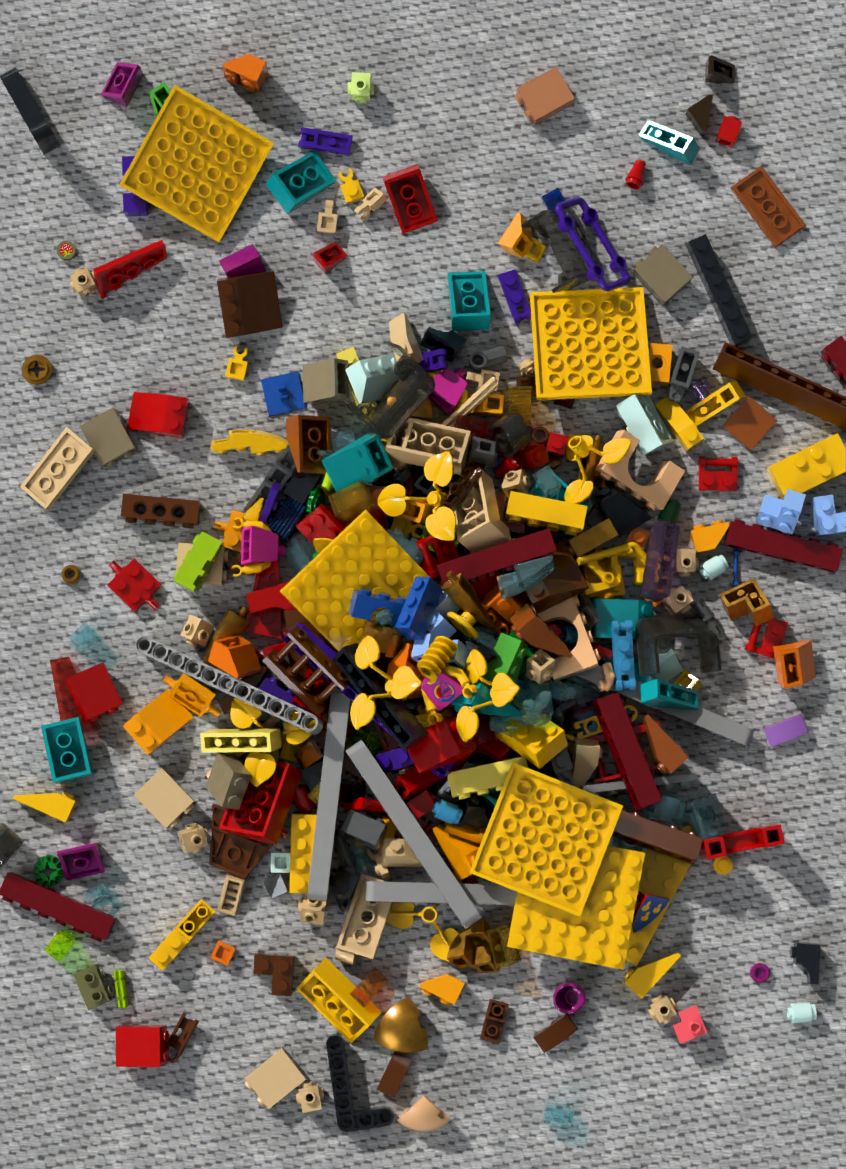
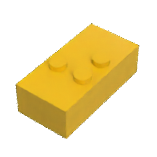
M838 433L770 465L766 469L781 500L784 499L787 489L805 493L846 473V448Z

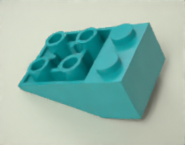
M367 433L321 460L337 494L374 480L394 469L379 434Z

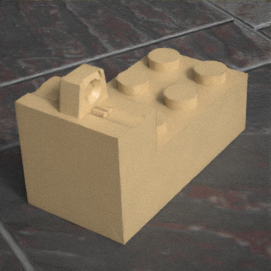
M396 415L386 445V452L393 468L403 469L408 464L424 467L427 460L432 456L449 451L453 459V473L461 475L471 444V431Z
M478 467L477 469H475V471H477V472H478L479 470H482L480 467ZM483 471L463 502L458 506L452 507L456 516L457 540L471 553L511 541L509 528L500 520L493 479ZM460 478V479H458L457 481L453 482L452 484L448 485V487H449V493L451 492V491H450L451 486H452L454 483H459L462 478ZM467 481L464 487L467 488L471 482ZM455 496L451 502L457 501L459 497Z

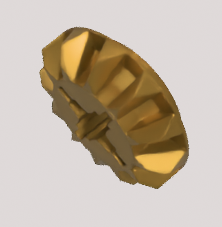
M32 355L22 365L24 379L30 384L35 385L46 383L51 377L53 370L50 361L42 355ZM37 364L39 368L43 369L39 372L38 377L35 372L29 371L35 369Z

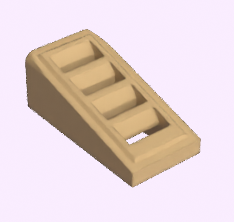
M229 872L227 873L217 909L218 912L232 916L237 915L246 879ZM228 887L237 889L238 892L230 891ZM226 895L235 897L236 900H232L225 897ZM224 902L232 904L234 908L223 906Z

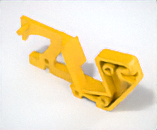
M629 542L576 558L578 566L586 564L587 568L592 570L602 580V583L596 584L587 582L589 589L583 591L584 595H590L609 588L614 589L619 586L621 582V564L618 565V558L633 559L634 584L636 586L658 583L660 581V568L636 542ZM610 559L611 572H605L598 565V560Z

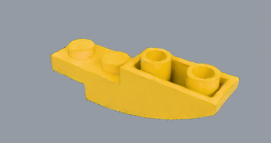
M241 429L229 430V438L211 441L212 452L217 451V454L226 453L228 449L242 451L250 446L251 454L265 455L267 451L272 450L275 453L283 452L288 445V441L278 435L258 430Z
M201 899L148 959L163 972L216 911Z

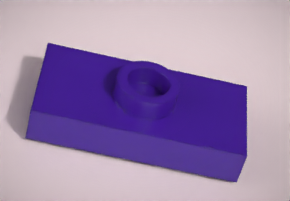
M276 482L270 489L259 521L266 524L271 510L275 511L279 500L276 498L281 484Z

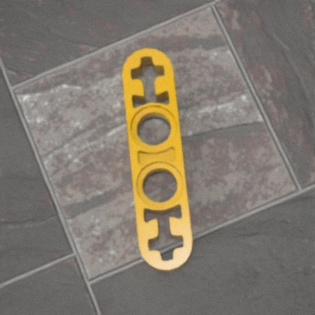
M626 705L624 707L625 711L628 708L629 711L633 710L634 712L631 715L633 722L637 718V710L634 706ZM597 716L575 722L573 726L574 729L581 728L579 724L583 723L586 735H583V731L576 734L578 739L603 732ZM591 720L595 721L598 726L594 732L589 731L586 726ZM566 735L567 739L574 741L573 735Z

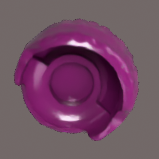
M573 982L560 984L553 995L554 1006L561 1013H576L585 1004V992L581 986Z

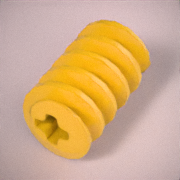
M445 636L435 637L434 642L430 644V647L417 663L420 673L431 681L437 680V675L442 673L441 669L446 667L445 663H449V657L454 656L453 651L458 650L457 644Z

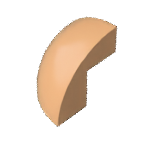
M423 1094L396 1120L412 1130L432 1131L446 1125L451 1121V1118Z

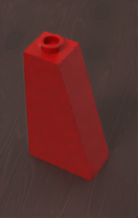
M466 758L457 761V765L451 772L461 769L467 761ZM414 767L399 775L393 787L406 804L445 778L438 777L431 770L419 774L417 768Z

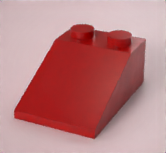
M418 164L382 177L402 234L438 221Z
M134 392L127 429L183 439L190 401L188 398L173 395Z
M458 714L444 718L441 722L437 721L435 725L425 727L424 729L428 734L417 746L407 749L419 774L468 758L476 750L477 746L473 738L464 742L459 736L456 726Z

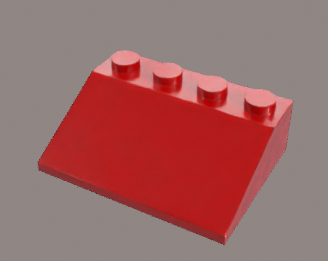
M246 757L243 759V765L245 764ZM276 762V770L273 776L259 787H255L249 781L239 810L225 809L219 829L259 842L277 845L302 772L291 764Z

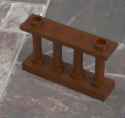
M296 626L287 634L291 640L278 653L274 649L262 661L318 716L330 705L326 699L338 687L343 691L350 682L339 667L307 636L306 632ZM297 645L305 654L291 666L284 658ZM311 659L319 668L305 680L298 671ZM325 673L333 682L319 694L312 685Z

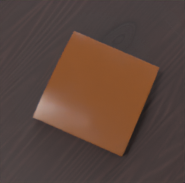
M748 396L722 426L748 449L752 450L777 422V419Z

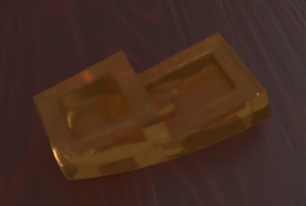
M374 967L350 995L364 1008L389 980Z

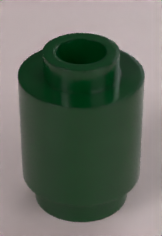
M669 499L664 509L660 510L657 518L660 526L668 529L671 526H675L681 511V504L679 502Z

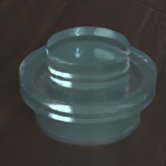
M390 609L380 611L375 614V622L386 625L392 622L391 618L394 617V613H391Z

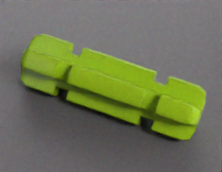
M124 970L113 971V976L116 979L114 983L116 997L119 999L117 1000L118 1008H126L129 1006V1002L126 999L128 995L126 981L124 980Z

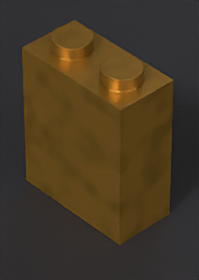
M608 518L567 541L565 544L575 560L618 536V533Z

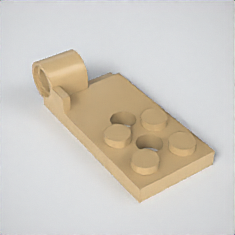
M364 874L360 876L336 946L335 959L351 965H355L358 956L374 959L393 902L377 901L376 903H370L366 901V881L384 880ZM366 912L373 914L372 920L369 922H364L362 919L363 914Z

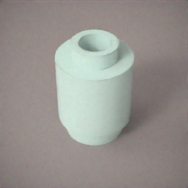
M722 554L715 555L700 564L701 569H699V572L704 579L708 578L711 581L724 573L729 565Z
M810 1002L791 1003L790 1008H787L788 1020L791 1019L792 1023L812 1022V1020L817 1018L815 1004H810Z

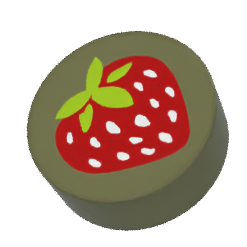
M63 241L57 246V254L62 260L70 261L76 256V248L72 242Z

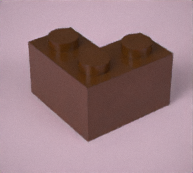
M255 953L253 974L273 975L271 995H292L295 955Z

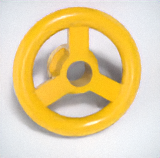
M464 611L461 616L454 612L447 613L448 620L460 632L471 639L478 638L477 631L472 627L477 620L469 612Z

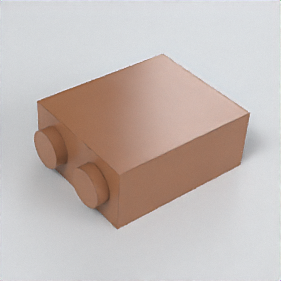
M557 67L518 87L517 95L515 96L518 104L524 106L526 118L529 122L532 121L534 125L573 105L575 100Z

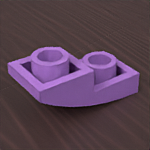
M802 713L764 728L770 747L796 738L809 731Z

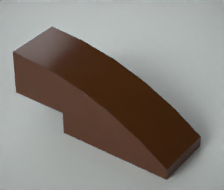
M264 666L260 673L243 677L240 680L257 688L268 670ZM248 688L243 690L242 696L248 694ZM230 695L217 700L225 715L231 712L232 701L235 699Z

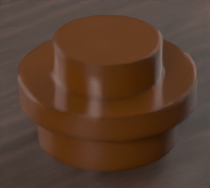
M541 426L535 427L530 434L531 441L534 444H546L549 438L548 430Z

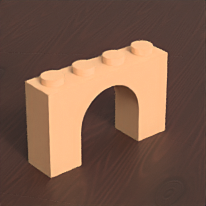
M625 430L617 431L612 440L619 438L630 439L632 444L629 451L621 461L615 464H606L602 457L595 470L600 473L599 476L604 480L614 482V486L619 490L629 492L630 497L634 500L644 502L645 507L649 510H663L685 470L671 461H662L652 480L646 485H638L629 475L628 463L640 440Z
M577 595L538 613L546 624L555 620H564L571 623L578 631V642L571 651L573 656L571 658L561 656L554 659L553 679L555 682L599 666L597 661L601 660L597 649L593 650L591 642H594L591 632H586L584 624H587L583 613L579 614L577 606H580Z

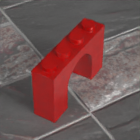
M291 580L247 592L246 597L251 613L272 607H279L286 611L296 609L280 592ZM286 642L263 647L264 658L274 649L280 652L286 645Z
M771 824L704 838L700 851L702 859L710 860L724 857L734 852L761 847L767 848L785 844L781 824Z

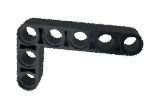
M16 67L0 75V79L43 155L59 147L60 145Z
M331 1034L326 1041L339 1129L343 1132H351L390 1125L394 1120V1111L389 1106L354 1110L345 1042L340 1034ZM332 1038L339 1039L341 1042L340 1047L333 1048L330 1045V1040ZM341 1058L344 1064L342 1067L337 1068L333 1065V1060ZM337 1078H344L346 1085L338 1087L335 1083ZM341 1097H346L349 1100V1105L342 1107L339 1105L338 1100ZM388 1111L391 1114V1118L384 1121L380 1118V1113ZM368 1114L372 1120L370 1123L365 1124L361 1121V1116ZM349 1117L352 1120V1124L345 1127L342 1125L341 1119Z

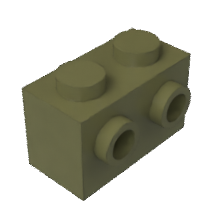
M95 964L73 974L88 1010L112 1000L113 991L110 985H106L103 979L106 975L102 966L98 967V964Z

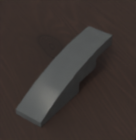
M289 444L245 506V511L252 507L261 497L265 499V505L272 485L275 482L281 484V490L291 476L296 465Z

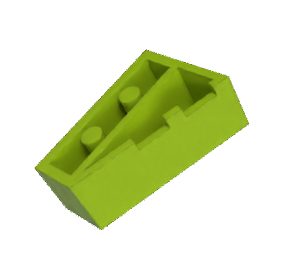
M203 531L200 535L197 534L195 536L192 549L186 553L183 559L184 562L177 570L173 579L177 585L196 595L224 545L222 541Z

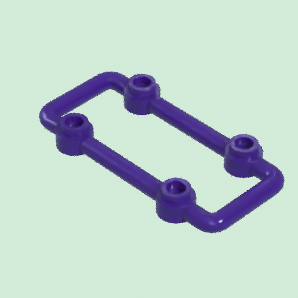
M581 197L558 203L555 207L556 214L560 219L558 228L561 232H568L589 268L587 272L588 279L597 281L600 288L607 292L629 284L631 278L626 270L627 262L622 256H618L598 223V213L596 210L589 207L587 202ZM580 205L583 210L582 222L586 225L591 224L612 259L610 269L614 273H620L622 279L609 284L606 283L603 278V268L594 263L574 229V219L566 215L563 209Z

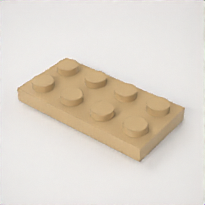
M66 427L20 487L49 511L96 450L70 428Z

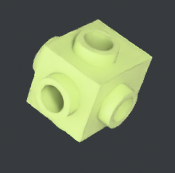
M352 72V80L348 82L347 93L351 94V100H355L357 103L370 101V95H374V83H371V73Z

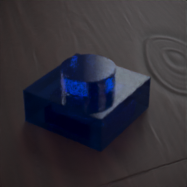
M559 188L541 197L549 214L556 212V205L565 201Z

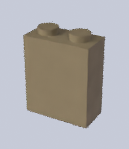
M662 244L658 248L656 246L647 253L649 256L645 260L641 258L635 263L633 274L664 306L689 284L693 277Z
M333 358L303 365V403L319 405L349 399V378L345 371L348 368V361Z
M115 408L107 410L80 426L88 443L96 450L94 454L102 467L112 468L118 464L120 459H128L135 455L134 452L138 450L118 410Z
M217 752L206 788L222 808L239 810L251 774L235 754Z

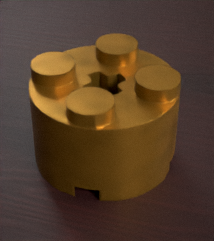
M367 620L360 642L366 636H371L377 641L380 653H386L385 657L394 658L398 653L403 635L395 629V626L387 625L388 623L385 620Z

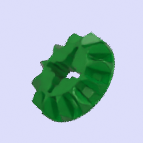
M315 487L310 492L307 503L308 515L319 505L323 504L325 506L326 497L322 488Z
M43 856L34 864V877L42 886H54L64 876L59 858L55 856ZM47 862L51 869H57V871L50 874V880L46 873H41V871L47 868Z

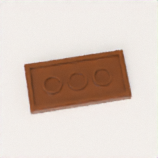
M762 166L730 188L774 248H777L806 227V224Z

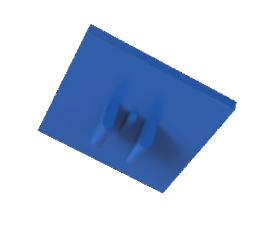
M298 371L261 379L269 416L306 408L305 403H303V393Z

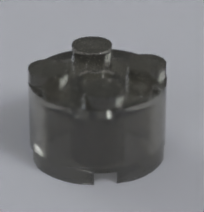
M506 414L488 427L490 429L488 439L496 442L495 450L505 454L503 455L504 458H512L528 447L530 442L533 441V435L528 431L524 424V418L520 414Z
M4 823L0 825V868L5 865L12 854L24 842Z

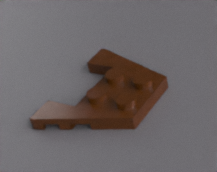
M213 803L209 865L246 879L273 844L258 843L246 837L220 830L219 826L226 808Z

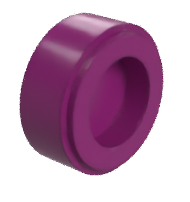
M756 963L750 968V977L755 982L763 983L768 980L770 970L765 964Z

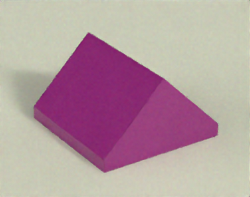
M117 62L101 96L127 108L143 77L141 67L136 64Z
M253 244L219 260L227 277L267 272Z
M99 843L57 851L66 880L105 872Z

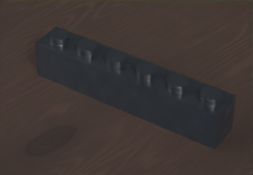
M705 234L689 241L686 248L729 343L738 347L749 342L752 339L751 332L707 235Z
M358 643L343 647L332 659L359 694L364 693L369 697L370 695L387 693L384 676L372 669L370 665L366 669H361L356 665L355 653L359 646ZM384 697L372 700L376 705L375 715L403 751L417 746L428 734L402 699Z

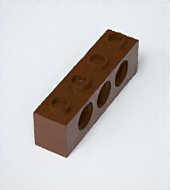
M123 494L121 517L128 523H137V520H142L144 524L156 525V522H163L164 526L175 527V524H183V528L193 529L194 525L199 526L201 502ZM141 505L146 506V512L139 515L137 513L138 507ZM160 507L166 509L163 516L156 515V510ZM178 509L185 511L182 518L175 517V512Z

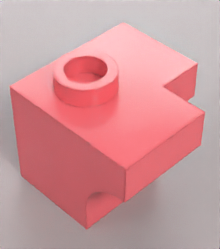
M697 1005L678 1012L680 1021L672 1026L680 1044L707 1034Z

